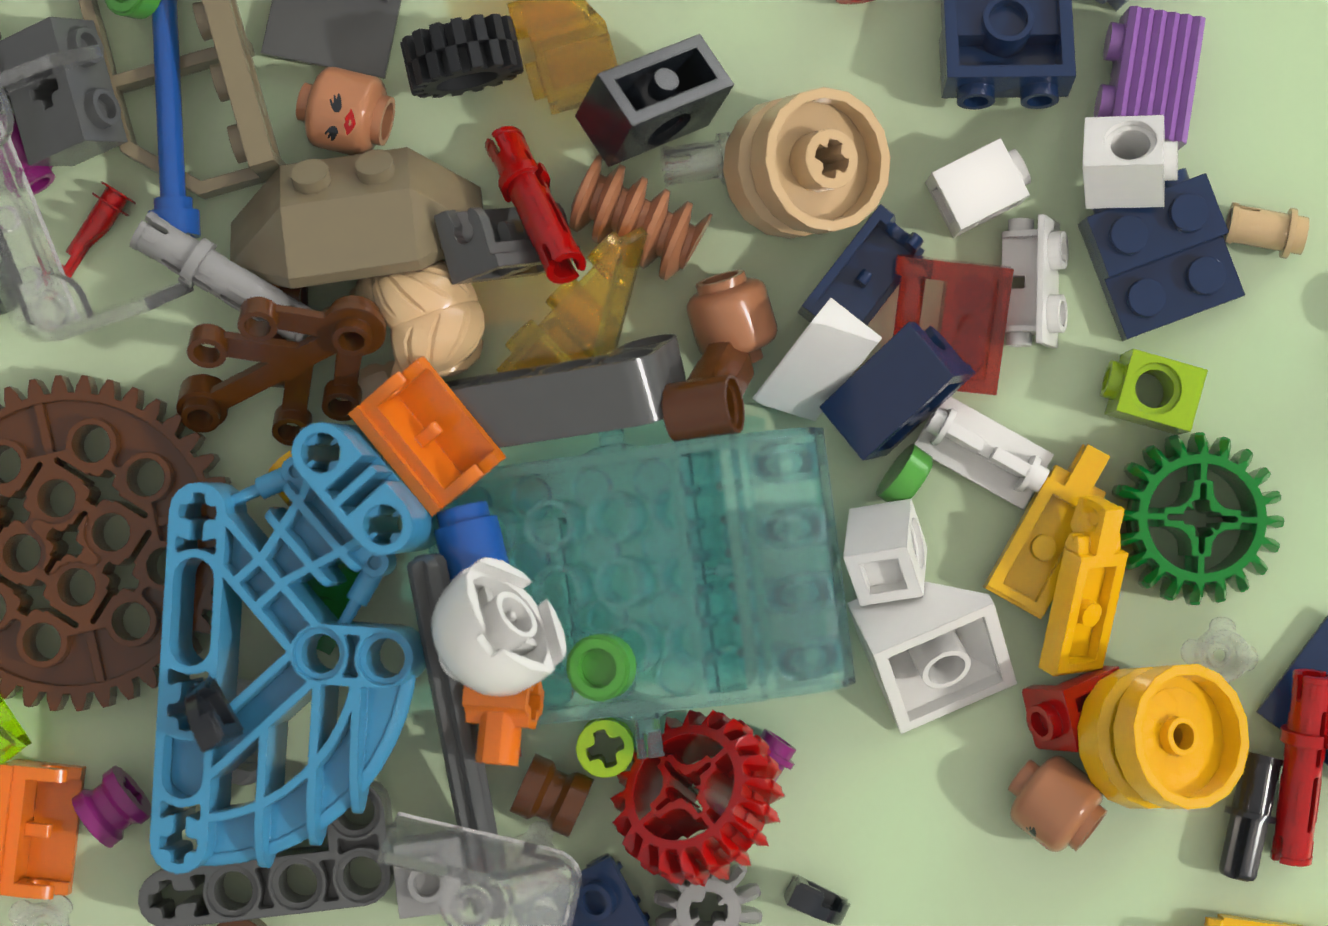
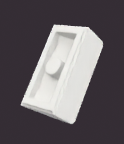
M830 298L752 399L764 406L815 421L823 412L819 407L853 375L882 337L834 299Z

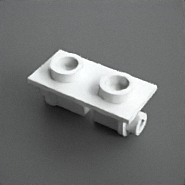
M1045 214L1038 215V229H1034L1033 219L1013 218L1008 220V231L1002 232L1001 276L1004 278L1025 277L1024 288L1001 289L1000 334H1006V346L1031 347L1032 335H1036V343L1049 348H1058V333H1064L1067 327V302L1065 296L1059 294V269H1066L1068 264V238L1065 231H1060V223Z
M953 397L948 398L939 408L935 409L914 443L931 455L936 462L1024 510L1033 492H1038L1044 484L1050 471L1047 467L1054 456L1053 453Z

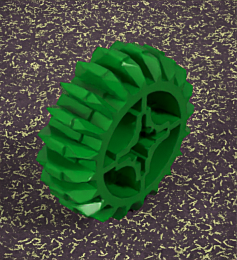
M1196 432L1190 435L1187 450L1178 435L1166 437L1164 444L1166 457L1154 445L1142 449L1143 459L1149 470L1135 462L1127 463L1123 470L1127 477L1136 483L1135 487L1119 484L1115 485L1112 489V495L1118 499L1128 501L1122 522L1126 521L1127 532L1120 533L1121 546L1131 544L1134 551L1128 554L1125 570L1137 568L1144 563L1146 567L1139 576V586L1149 589L1162 577L1160 597L1164 600L1173 601L1183 586V597L1188 605L1200 604L1204 588L1212 602L1220 603L1225 601L1227 595L1225 581L1236 592L1248 590L1249 582L1242 569L1245 568L1255 575H1264L1268 567L1256 554L1258 550L1268 553L1278 552L1280 544L1274 539L1265 537L1266 528L1283 527L1285 522L1283 517L1278 515L1267 516L1266 505L1275 504L1281 500L1282 495H1280V492L1268 491L1261 493L1258 487L1268 480L1271 475L1270 471L1263 467L1250 473L1246 472L1253 458V453L1249 449L1238 451L1229 460L1231 440L1227 437L1217 438L1208 451V440L1203 432ZM1187 466L1186 482H1180L1179 494L1174 503L1168 507H1149L1152 495L1162 480L1173 471ZM1207 470L1214 472L1228 483L1238 499L1241 510L1225 508L1217 501L1214 495L1213 481L1207 480ZM1196 509L1198 513L1206 514L1207 517H1220L1223 521L1206 523V527H1196L1199 533L1196 536V530L1193 525L1184 524V521L1169 520L1167 516L1181 515L1185 511ZM1149 527L1166 529L1173 534L1177 541L1178 556L1184 557V569L1173 565L1158 551L1151 538ZM1225 530H1241L1237 543L1230 554L1216 566L1204 570L1205 557L1211 556L1213 541L1217 535Z

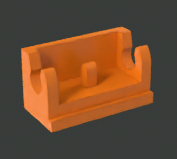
M424 356L415 360L402 372H396L361 404L348 413L432 517L461 497L507 458Z
M21 759L0 764V895L31 899H53L54 895L67 896L72 893L80 818L72 805V798L84 790L86 766Z

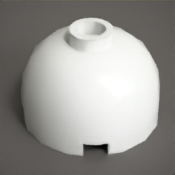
M487 557L480 559L454 577L442 591L431 618L433 641L443 670L452 679L483 695L501 697L520 693L548 677L556 669L554 667L564 660L567 652L564 630L556 611L547 599L539 605L535 603L533 598L524 590L532 581L523 572L502 560Z

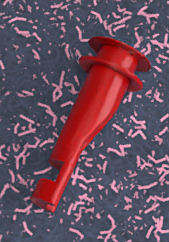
M100 181L107 186L101 196L92 193L93 196L98 198V201L65 251L71 257L66 265L58 262L52 272L61 280L69 282L88 250L111 229L120 213L129 216L122 211L128 200L136 204L135 201L105 182Z

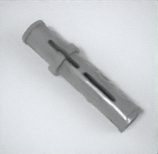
M152 211L145 216V221L142 220L131 238V248L153 258L180 275L178 282L188 288L196 285L239 312L242 303L251 297H265L279 305L313 310L215 251L217 247L215 243L206 238L200 241L172 226ZM252 317L257 321H266L260 317ZM277 330V334L288 341L299 342L309 336Z

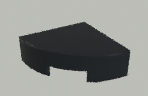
M210 676L187 691L185 695L186 715L194 738L202 753L225 746L244 734L241 723L215 678L213 679Z
M799 875L792 877L784 894L788 906L834 925H841L851 905L848 903L849 899Z

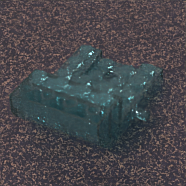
M802 427L738 435L728 434L642 447L634 444H625L624 429L599 432L600 447L593 448L583 455L497 466L461 497L443 509L446 510L473 502L487 501L490 515L498 516L510 565L523 572L532 581L524 590L533 598L537 605L547 599L556 611L564 630L567 652L564 660L554 667L556 669L541 681L545 694L543 713L539 717L537 725L610 717L633 720L638 754L637 759L665 756L659 717L671 711L762 702L768 699L840 689L856 683L824 428ZM437 544L428 548L429 554L439 553ZM600 633L616 635L631 647L635 655L636 675L634 681L626 692L616 698L606 701L588 700L579 695L569 682L566 671L568 655L573 646L587 636Z

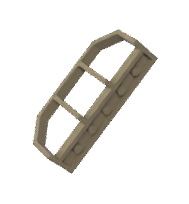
M78 0L83 19L93 20L98 36L103 44L104 58L113 91L121 108V119L128 142L119 146L120 151L132 160L159 174L158 157L137 145L123 93L155 85L154 64L117 74L97 0ZM202 0L193 3L194 16L203 40L213 39L215 46L180 56L181 77L210 69L220 101L230 100L237 123L227 126L230 144L239 164L248 162L249 166L245 169L202 181L185 172L186 189L203 199L265 183L280 165H286L279 154L252 58L255 56L252 43L246 37L236 0Z

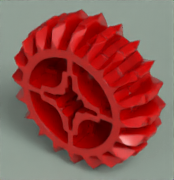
M689 709L683 723L677 718L666 716L664 733L661 735L655 731L644 730L648 745L641 752L634 750L632 762L634 763L630 771H624L616 775L619 783L625 787V790L610 798L614 803V807L621 812L612 823L616 826L617 832L625 837L622 845L625 846L627 853L640 861V866L652 875L658 874L670 883H678L679 885L688 880L693 885L705 887L710 873L718 879L729 880L730 863L736 861L741 866H751L747 850L753 844L769 846L767 837L761 832L764 825L781 822L778 812L769 805L785 797L782 787L774 781L782 771L779 769L778 763L769 756L772 751L769 749L767 742L759 735H754L753 729L742 720H736L735 718L731 720L724 713L714 710L706 717L701 712ZM692 784L695 785L694 788L699 791L698 795L692 788ZM696 800L699 802V804L701 805V807L698 806V805L695 803ZM700 830H706L699 835L689 838L691 835ZM682 836H684L685 838H687V839H683V840H678V839H679L680 837H682Z

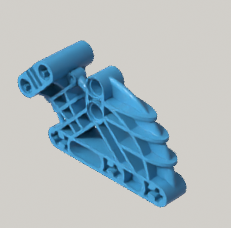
M326 422L310 424L303 428L295 437L291 449L292 457L286 459L282 467L256 478L254 485L238 491L232 485L222 482L190 483L180 488L171 500L168 517L149 841L151 854L155 862L165 871L181 874L188 873L201 866H220L257 860V864L261 868H270L273 865L276 853L298 845L306 839H309L311 845L321 846L324 842L328 825L350 807L353 813L363 814L370 784L382 770L398 741L408 715L415 688V680L426 668L420 633L413 627L402 624L358 622L353 620L361 605H368L383 576H387L395 570L397 565L395 554L424 551L436 544L434 531L439 529L436 514L433 517L429 514L357 425ZM284 491L292 504L288 510L284 507L269 508L265 518L274 531L268 538L247 513L246 502L259 496L267 499ZM202 504L216 507L217 514L215 519L201 516ZM398 517L402 518V530L398 529ZM198 540H216V547L197 548ZM202 560L209 564L214 576L211 640L209 653L205 659L197 655L192 643L195 580L197 568ZM344 562L352 571L359 572L346 595L350 600L338 620L307 582L316 578L325 587L338 586L346 582L345 575L337 567ZM243 600L286 652L237 696ZM324 634L333 638L339 647V660L333 669L324 666L317 656V644ZM386 639L396 641L404 651V665L398 674L387 670L381 662L380 650ZM208 672V677L211 676L213 679H216L241 723L244 734L225 746L202 753L188 722L185 710V695L190 688L203 681V677L190 679V674ZM339 686H349L347 699L337 722ZM311 701L308 765L284 785L288 721ZM258 749L256 798L254 801L230 805L232 772ZM199 804L201 810L196 812V806L194 805ZM185 829L187 837L197 840L196 849L193 850V843L191 841L183 840L182 830Z

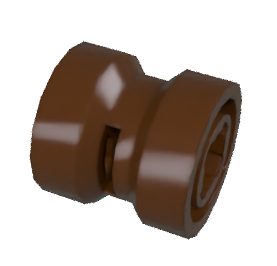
M536 753L510 812L526 819L537 816L547 821L552 831L569 837L594 779L579 772L569 775L556 769L552 760Z

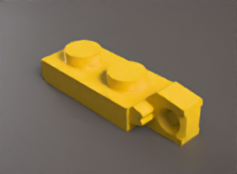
M1082 444L1067 470L1058 465L1053 466L1040 490L1035 492L983 588L1029 614L1042 619L1054 597L1063 550L1066 548L1065 542L1069 534L1073 533L1070 523L1079 497L1098 495L1104 498L1106 495L1105 491L1094 485L1110 458L1109 455L1089 444Z
M1098 495L1079 497L1070 523L1073 533L1069 534L1065 542L1066 548L1063 550L1038 666L1052 676L1095 671L1103 668L1129 553L1121 549L1120 529L1125 509Z

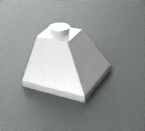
M925 581L923 597L860 606L858 598L847 602L862 647L901 734L1017 684L996 608L989 594Z

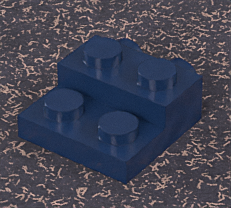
M941 0L942 31L939 38L942 98H957V105L959 107L978 110L992 106L995 103V98H1020L1023 107L1044 109L1056 105L1059 102V97H1068L1076 78L1072 0Z
M1186 168L1179 169L1178 180L1165 181L1164 207L1092 209L1094 215L1086 217L1078 224L1122 341L1245 296L1223 238L1229 231L1206 173L1190 179Z

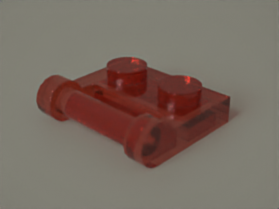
M897 254L895 274L901 275L893 336L908 322L915 321L920 326L926 279L944 281L937 331L946 339L966 364L968 363L976 372L957 391L997 395L1014 269L1010 266L938 259L912 254Z

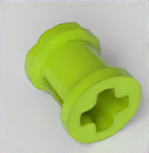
M612 716L596 717L584 726L583 731L578 736L576 745L577 759L583 769L593 776L601 778L614 777L625 771L632 761L635 747L633 733L625 722L618 721ZM605 729L609 738L621 737L623 744L616 749L615 761L606 762L602 754L592 756L588 748L595 744L596 731Z

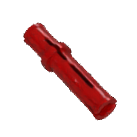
M503 126L494 130L491 134L495 138L500 151H498L494 140L489 138L485 141V149L492 162H494L500 176L498 187L504 200L508 203L512 201L529 239L538 253L548 280L556 284H565L576 280L579 274L576 272L570 258L573 259L577 269L583 272L586 268V259L576 245L571 231L550 193V177L544 164L541 162L537 164L533 159L520 129L514 126Z
M1295 669L1293 671L1290 712L1288 713L1287 724L1281 726L1279 738L1281 742L1285 743L1284 760L1280 777L1276 809L1277 819L1270 858L1273 861L1280 860L1279 863L1297 867L1309 866L1313 861V840L1319 808L1323 762L1325 761L1326 749H1328V674L1325 671L1315 669Z

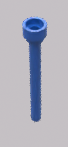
M161 0L158 8L152 14L160 197L154 198V209L149 210L148 213L152 211L182 232L194 238L201 237L200 210L194 209L193 198L186 196L177 0Z

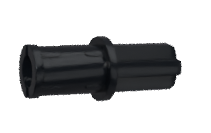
M1248 752L1244 772L1237 782L1232 806L1225 805L1224 812L1230 813V819L1219 871L1226 877L1246 882L1254 881L1257 878L1268 824H1276L1277 818L1271 816L1281 766H1283V760Z

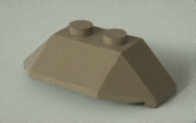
M408 147L390 150L376 149L362 154L327 159H306L299 163L280 165L231 222L230 261L247 269L270 284L290 289L422 270L445 258L434 216L447 210L460 212L468 211L469 208L474 207L483 209L481 188Z

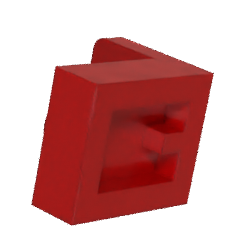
M1103 666L1101 669L1088 671L1055 686L1031 685L1024 688L1022 695L1027 712L1026 721L1032 733L1035 746L1038 749L1079 752L1077 727L1083 703L1097 682L1118 670L1119 666Z

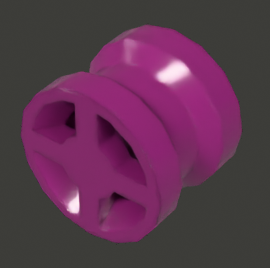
M116 765L102 775V783L94 790L84 789L72 798V805L81 822L100 843L109 848H112L123 839L124 830L132 823L143 824L151 817L152 806L142 789L127 772Z

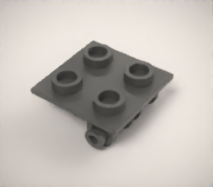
M272 0L261 54L322 67H337L385 79L402 0Z

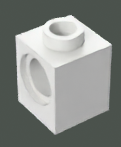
M1164 115L1085 117L1082 167L1086 209L1164 207L1165 181L1178 180V141L1165 142Z
M1000 138L932 172L925 184L952 237L955 238L1020 205L1030 196L1025 185L1031 183V177L1016 149L1007 151Z
M911 498L849 509L843 558L860 606L923 597L927 545Z

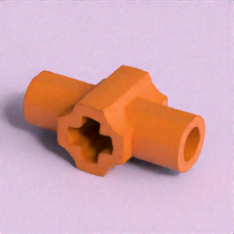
M541 681L516 695L501 697L483 695L464 685L462 705L465 710L466 723L479 725L475 754L476 763L518 767L522 729L535 730L538 719L543 713L545 691Z

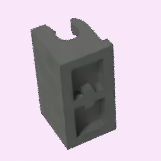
M557 203V205H558V207H559V209H560V211H561V213H562V215H563V217H564V219H565V221H566V223H567V225H568V227H569L566 214H565L563 208L561 207V205H560L559 203ZM474 207L469 208L468 211L460 212L447 210L434 216L452 285L536 276L544 273L535 247H533L515 207L486 210Z

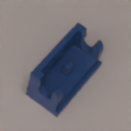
M880 204L802 304L798 314L811 323L828 300L832 298L865 325H868L925 252L921 248V245L924 243L923 239L915 232L909 234L895 223V215Z
M915 321L908 322L819 408L862 461L887 456L976 372L968 363L966 364L935 328L929 326L924 331Z

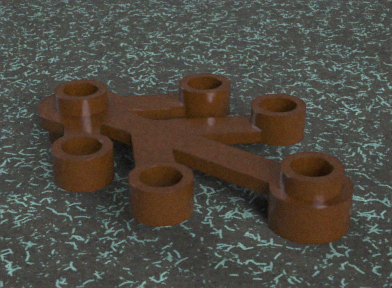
M357 295L344 296L335 300L325 312L279 305L265 297L246 299L241 305L237 323L240 333L225 331L220 326L214 324H200L194 327L190 333L187 355L194 364L204 368L218 367L225 362L226 357L259 363L224 381L208 374H196L186 378L180 386L176 404L177 413L181 415L182 423L188 429L200 433L210 432L226 420L230 407L285 380L283 401L274 414L272 435L278 442L293 446L294 439L303 428L312 424V414L307 408L314 364L336 354L334 379L330 380L324 387L322 410L326 416L333 420H352L348 413L361 404L362 389L358 385L362 356L374 353L385 341L386 322L381 315L380 309L373 301ZM252 317H260L266 321H257ZM278 329L311 335L299 342L273 338ZM202 344H210L214 348L205 347ZM336 398L347 399L348 401H340ZM287 423L296 424V425H298V426H291V425H288Z

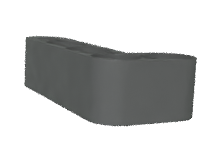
M663 334L626 343L607 355L447 381L446 384L495 444L502 448L632 428L664 419L662 393L665 385L686 381L677 335Z
M373 780L370 784L368 797L374 806V817L371 823L364 825L355 824L343 813L328 825V844L291 848L278 852L270 868L259 867L257 860L220 866H201L188 873L174 874L161 868L148 877L139 890L138 905L141 914L149 923L155 926H197L361 907L376 903L386 894L395 881L392 853L396 849L391 801L388 791L376 780ZM360 856L369 857L379 865L382 875L378 886L363 888L354 882L350 874V863L354 858ZM303 864L314 872L317 879V888L314 894L308 896L299 895L289 887L286 878L287 870L291 865ZM231 871L239 872L249 879L252 886L250 901L245 903L235 902L227 896L223 887L226 873ZM171 883L176 891L194 890L204 883L203 894L193 895L175 906L173 899H163L161 890Z

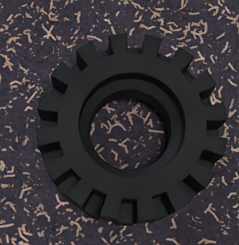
M483 14L472 15L469 19L462 20V17L450 19L451 22L442 24L437 22L429 25V29H417L412 32V35L402 38V42H400L411 94L413 96L418 95L419 98H427L429 96L442 98L447 94L458 96L463 95L465 91L484 90L485 86L495 87L503 84V80H512L517 77V74H522L524 71L513 19L508 15L501 17L500 14H491L484 18Z

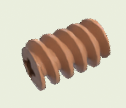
M599 154L591 164L575 194L571 206L569 227L573 231L578 232L593 220L592 240L597 244L603 243L615 232V254L622 257L635 245H638L636 264L644 269L660 257L659 277L667 281L680 269H684L702 239L713 214L709 213L696 225L691 224L693 207L691 202H685L674 213L669 212L668 206L671 191L664 189L651 201L645 199L648 184L647 178L642 176L627 189L623 186L626 167L620 164L605 177L601 174L603 158Z

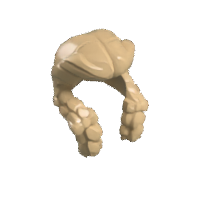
M442 259L418 271L358 279L356 286L349 292V295L365 297L378 306L386 325L391 328V346L395 361H389L385 365L369 364L360 369L358 385L362 389L361 403L396 372H402L422 356L428 360L441 377L461 374L480 359L484 342L482 337L485 332L484 312L471 283L452 285L445 260ZM330 306L324 308L322 311L325 312L330 308Z

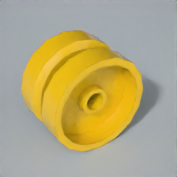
M1199 664L1128 668L1114 671L1099 680L1085 699L1077 727L1079 756L1090 782L1108 800L1130 809H1195L1211 807L1231 793L1244 772L1249 750L1247 717L1236 691L1219 673Z

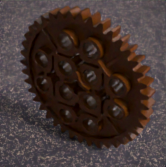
M55 375L51 394L43 381L31 379L28 384V398L18 388L9 386L4 388L6 407L0 405V455L5 450L13 448L21 460L20 471L12 481L6 483L0 478V595L3 596L6 603V613L0 621V698L4 700L13 698L23 687V702L26 707L38 706L45 693L47 694L50 711L63 710L69 695L76 711L88 710L93 700V693L103 708L116 704L117 687L128 700L140 697L139 678L152 689L159 687L165 581L158 574L157 562L159 556L167 550L168 517L172 498L180 488L190 483L222 482L230 485L231 480L229 477L209 476L208 473L216 466L220 458L217 454L213 453L197 456L196 452L201 448L205 436L195 432L182 438L181 434L185 429V425L182 423L180 414H176L163 422L167 403L163 400L155 399L143 409V390L132 387L121 400L120 382L107 379L98 394L95 378L81 375L75 392L68 377ZM102 427L109 436L110 448L103 459L92 462L84 451V441L92 430ZM156 461L164 471V483L156 494L147 496L140 490L137 476L144 464ZM67 463L88 476L111 478L115 475L112 486L119 491V496L142 509L147 514L125 501L103 499L98 502L101 491L94 486L95 482L68 466ZM66 481L75 492V504L68 514L61 517L53 511L50 504V495L57 484ZM26 497L23 507L30 512L27 521L13 520L10 522L14 511L7 506L9 499H23ZM202 504L201 516L215 519L217 514L216 507ZM115 515L122 516L130 527L128 542L119 550L109 547L104 539L106 522ZM65 532H78L76 541L83 546L80 554H66L69 545L62 539ZM32 536L40 546L41 557L38 564L28 571L19 564L16 558V549L23 538ZM198 540L197 548L216 547V540ZM202 560L197 568L195 580L192 643L197 654H200L203 649L194 633L197 631L211 634L212 619L206 614L209 610H212L214 576L211 567L204 560ZM134 562L136 566L133 569L132 575L139 580L137 588H123L119 591L118 586L121 578L114 573L116 566H129ZM81 569L90 573L95 581L93 598L84 605L78 603L70 593L72 576ZM46 584L43 596L50 601L49 605L55 608V610L50 608L31 610L34 599L26 593L27 589L20 585L30 587ZM133 603L142 605L150 616L148 631L139 639L132 637L123 625L124 613ZM45 624L53 626L61 638L60 649L52 659L44 657L36 646L38 630Z

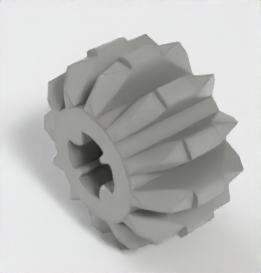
M738 863L731 867L729 880L718 879L710 873L705 887L693 885L688 880H685L682 885L669 882L678 891L656 890L654 902L662 907L672 908L673 910L659 915L655 919L656 926H741L739 922L759 924L762 921V912L755 907L742 905L755 900L761 895L759 885L757 883H749L735 888L747 872L746 866H741ZM706 892L716 893L719 906L726 903L724 912L714 911L710 921L699 919L698 908L690 910L691 903L702 902Z

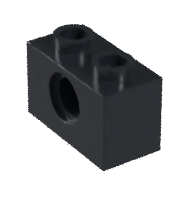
M697 34L598 73L575 117L607 166L611 167L708 126L733 88L734 83L701 34Z

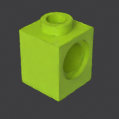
M1131 349L1121 354L1119 362L1111 360L1108 364L1100 391V396L1108 399L1104 414L1175 435L1191 432L1208 370L1137 349ZM1142 374H1150L1156 377L1162 385L1163 397L1156 408L1145 406L1136 395V382Z

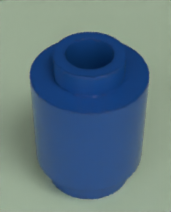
M487 501L456 506L436 514L439 529L434 531V536L439 554H442L446 559L450 582L463 570L485 557L502 560L510 564L498 516L490 515Z

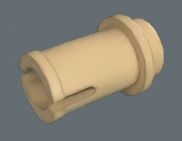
M1232 202L1226 220L1229 233L1224 235L1225 243L1229 244L1233 242L1279 251L1280 258L1287 259L1290 253L1302 254L1309 231V217L1298 216V209L1290 208L1288 213L1243 206Z

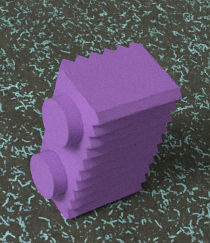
M1130 6L1120 17L1119 23L1110 22L1104 43L1103 59L1112 61L1111 79L1109 85L1101 84L1095 101L1094 117L1164 115L1165 142L1178 141V150L1186 145L1206 18L1203 16L1167 12L1165 10L1142 8L1140 6Z

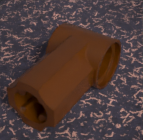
M730 342L711 343L707 346L701 359L697 361L686 381L665 385L662 393V412L668 435L673 441L682 442L739 434L743 430L745 420L743 395L755 374L749 353L735 349Z

